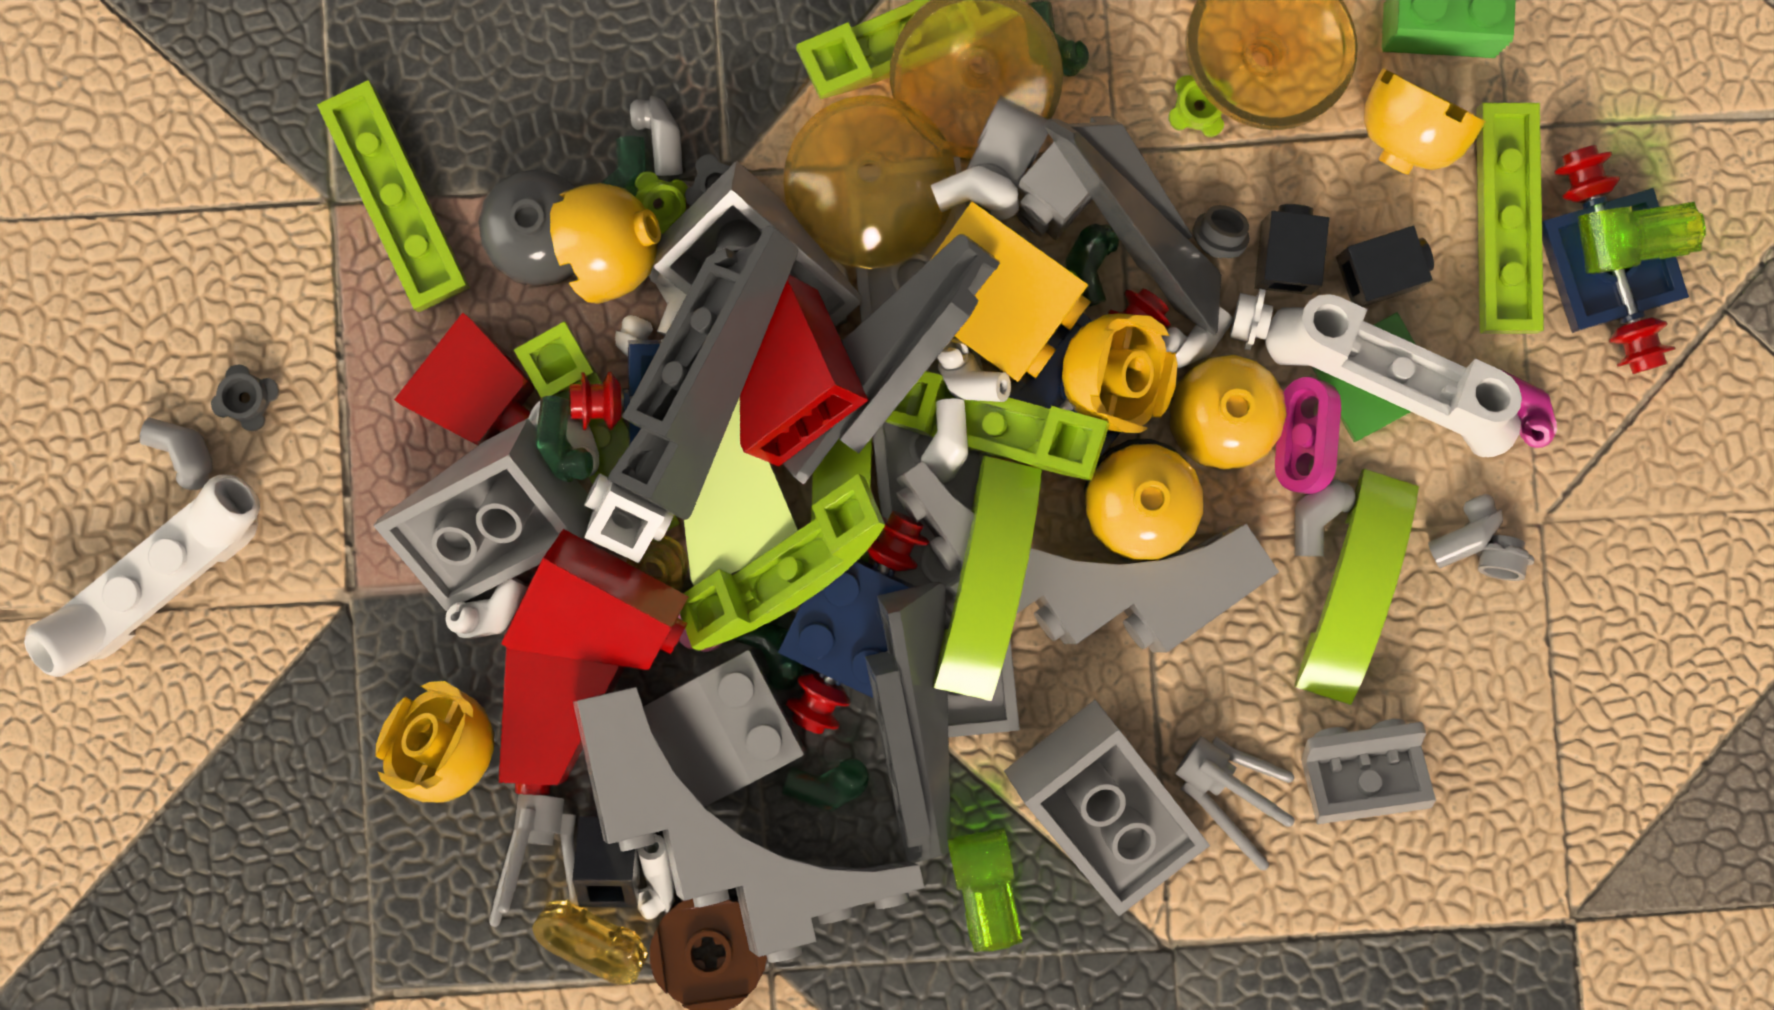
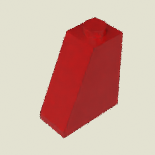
M790 274L740 394V444L744 453L778 467L868 401L819 291Z
M563 529L542 558L501 644L511 650L649 670L660 649L671 655L688 623L679 619L678 616L689 596Z
M506 647L498 783H515L516 794L549 795L550 785H559L567 781L583 750L573 701L612 693L625 667L511 650Z

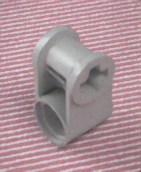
M1000 95L977 141L979 144L967 169L974 166H983L1009 178L1018 187L1020 179L1023 177L1026 169L1031 167L1047 137L1048 132L1043 125L1048 119ZM972 201L965 202L966 206L968 207ZM978 205L979 207H981L982 209H984L986 212H988L989 214H991V211H990V210H988V209H986V208H984V207Z

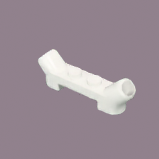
M1331 294L1318 295L1311 299L1305 307H1283L1276 312L1271 320L1265 345L1270 356L1279 365L1312 366L1461 434L1472 452L1481 457H1494L1505 453L1513 446L1519 436L1521 421L1517 412L1521 407V392L1514 379L1500 369L1478 359H1474L1467 368L1363 321L1367 312L1366 308Z
M217 475L209 479L197 498L61 609L28 627L24 645L34 664L48 675L62 677L90 660L104 659L120 649L135 636L133 630L214 564L229 560L255 536L258 526L257 515L260 511V501L253 488L243 479L234 475Z

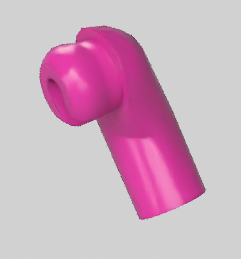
M1502 370L1514 379L1521 392V407L1517 412L1521 421L1519 433L1521 438L1528 446L1533 448H1543L1549 445L1557 432V422L1549 395L1544 390Z

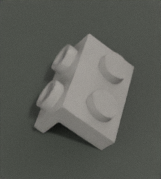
M1389 719L1376 723L1371 729L1348 732L1346 728L1333 727L1321 730L1309 738L1306 742L1301 761L1317 825L1432 808L1436 798L1421 747L1426 736L1423 722L1405 724V721L1402 719Z

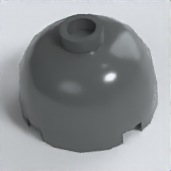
M535 169L515 172L493 187L483 201L478 223L482 247L498 270L513 281L525 285H556L575 275L570 263L560 266L556 258L550 233V211L553 203L563 201L564 198L560 196L562 192L577 188L560 175Z

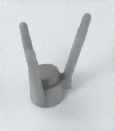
M1200 736L1188 750L1175 771V774L1185 781L1180 790L1195 799L1260 870H1266L1269 867L1268 861L1209 796L1207 791L1209 790L1218 796L1227 787L1268 816L1290 827L1294 824V818L1266 797L1234 777L1233 774L1237 767L1228 762V760L1287 783L1294 780V775L1292 772L1277 767L1272 763L1232 748L1218 737H1215L1211 743Z
M518 794L514 831L493 902L494 905L489 919L491 926L497 927L501 922L503 913H507L510 909L527 843L553 846L554 834H559L561 838L570 903L573 906L579 905L572 881L576 851L573 835L576 815L563 814L564 799Z

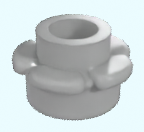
M1494 535L1484 549L1476 553L1480 557L1478 565L1480 573L1509 581L1525 579L1527 566L1534 564V557L1524 550V541L1505 535Z

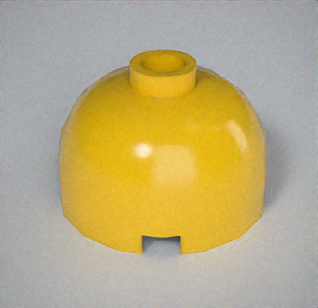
M1385 68L1382 69L1371 88L1364 111V125L1368 136L1383 149L1378 160L1407 175L1410 174L1414 166L1436 170L1448 167L1456 162L1471 147L1486 122L1484 119L1475 116L1460 106L1421 86L1404 80L1403 77Z
M595 183L562 192L560 196L564 198L563 201L553 203L550 211V233L559 265L562 266L570 263L579 279L569 282L575 293L586 302L600 304L635 290L651 274L654 265L657 243H659L661 238L660 226L655 214L651 210L645 209L643 204L625 188Z
M1110 314L1104 315L1080 328L1069 343L1064 356L1062 371L1065 396L1077 413L1108 421L1110 424L1108 430L1124 433H1141L1148 429L1143 425L1151 417L1161 418L1169 407L1176 387L1178 366L1176 353L1166 352L1165 342L1161 335H1170L1165 326L1152 316Z
M1237 355L1210 357L1189 369L1176 385L1171 398V418L1169 420L1171 433L1179 447L1199 465L1222 470L1244 468L1266 456L1280 439L1287 415L1284 392L1274 375L1255 360Z
M1133 444L1113 452L1095 469L1092 481H1089L1085 491L1086 514L1094 536L1110 552L1129 560H1158L1179 551L1195 535L1203 515V488L1195 469L1177 452L1157 444Z
M446 681L428 682L420 686L427 690V692L419 695L414 701L405 696L396 704L382 726L376 743L375 756L383 760L384 773L378 772L380 780L392 789L408 798L421 802H447L466 794L480 781L486 772L494 751V730L485 709L474 698Z

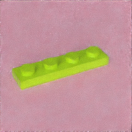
M367 80L317 104L413 309L417 312H422L470 289L375 86Z
M1482 103L1476 108V116L1486 121L1477 136L1480 334H1537L1544 331L1540 103Z

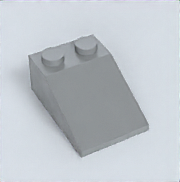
M738 161L733 163L661 235L653 268L686 295L708 256L724 248L736 253L756 243L762 234L761 229L772 226L798 248V254L790 275L819 291L835 327L862 303L861 295L782 200Z
M527 418L478 445L377 519L374 527L445 611H447L456 602H465L538 566L563 529L583 539L593 510L584 506L588 493Z
M754 649L734 657L643 707L651 733L673 772L703 807L803 756L807 751Z
M1093 700L1004 770L1025 805L1118 916L1126 912L1210 846L1096 700Z

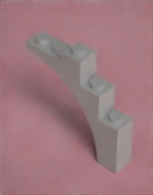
M924 461L896 478V481L902 488L896 493L897 498L907 514L915 522L923 518L936 537L929 543L943 566L949 571L956 567L961 574L974 513L956 500ZM1247 524L1228 527L1191 549L1158 560L1117 565L1074 561L1031 548L1017 613L1035 601L1040 609L1034 612V616L1047 636L1053 641L1060 638L1064 644H1078L1124 611L1128 618L1123 621V624L1131 638L1140 648L1145 649L1149 647L1152 652L1167 653L1275 576L1279 571ZM960 576L945 586V593L950 599L946 602V611L950 618Z
M637 687L573 701L603 841L608 844L618 842L620 851H628L656 843L654 833L663 831L677 896L684 901L693 899L694 907H704L730 899L728 889L736 888L749 950L758 957L766 955L769 963L798 957L803 954L801 945L817 942L811 919L818 916L820 924L842 921L854 916L852 909L854 906L873 901L876 909L899 906L910 901L908 892L925 888L920 865L912 862L902 861L863 868L819 866L779 856L742 838L707 811L673 772L651 733Z

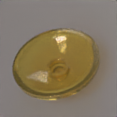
M930 0L908 20L896 41L890 62L892 96L901 118L918 139L941 154L949 157H960V160L970 161L979 144L977 141L1000 95L1048 120L1052 119L1059 104L1063 86L1062 55L1049 25L1035 9L1023 0ZM975 57L986 59L990 65L989 71L983 74L974 72L970 67V60Z
M1197 0L1188 19L1185 36L1188 65L1197 86L1204 96L1226 116L1247 126L1259 129H1291L1305 125L1322 116L1346 91L1353 77L1357 62L1358 44L1356 30L1343 0ZM1258 52L1265 55L1268 60V66L1257 64L1252 54Z
M880 95L854 96L834 102L823 108L800 129L789 149L785 162L784 194L788 209L830 259L853 267L881 268L895 265L914 257L930 245L939 235L951 214L952 208L941 212L930 185L955 175L956 167L951 149L944 135L923 112L908 103L891 97ZM866 164H873L880 169L881 175L873 182H866L858 175L860 168Z

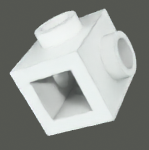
M599 474L584 506L593 510L584 538L639 563L651 540L661 541L674 515L614 484L607 479L608 477Z

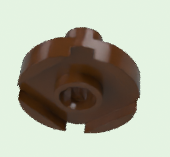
M729 896L730 899L704 907H694L693 899L681 900L663 916L650 945L651 970L658 986L665 994L668 992L674 1000L682 1003V1007L689 1010H729L738 1006L756 988L766 968L767 956L758 957L749 950L738 899ZM703 937H713L715 944L723 945L726 954L718 957L717 967L707 968L704 959L694 958L693 949L702 945Z

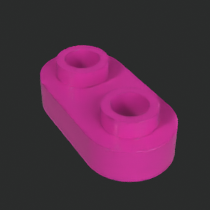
M1302 377L1290 383L1284 391L1287 415L1281 437L1276 442L1275 473L1278 481L1284 488L1293 492L1314 494L1325 489L1331 483L1336 472L1341 398L1337 389L1329 382L1311 377ZM1318 402V414L1314 416V406ZM1314 458L1313 468L1309 473V463Z

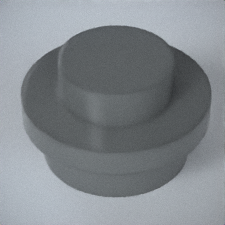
M1224 205L1210 207L1206 213L1201 214L1196 219L1192 229V234L1197 244L1204 252L1216 258L1240 256L1246 250L1250 240L1248 233L1249 223L1246 217L1238 210Z

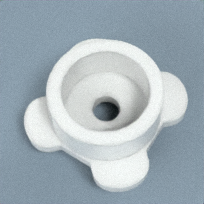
M1259 289V293L1256 296L1240 293L1230 338L1246 341L1245 350H1251L1255 338L1265 340L1267 337L1273 306L1263 304L1265 289Z

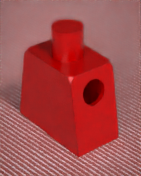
M462 312L394 400L403 407L476 445H480L484 441L529 418L531 412L522 405L532 394L535 387L532 381L478 323Z

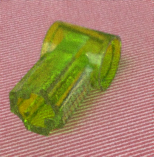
M1695 202L1633 211L1631 206L1620 207L1577 217L1586 274L1620 270L1639 266L1641 261L1658 258L1666 259L1702 251V242L1706 235L1704 216L1696 208Z
M1005 828L947 839L957 891L962 890L966 910L965 917L974 952L996 951L1022 943L1023 940L1011 880L1015 879Z

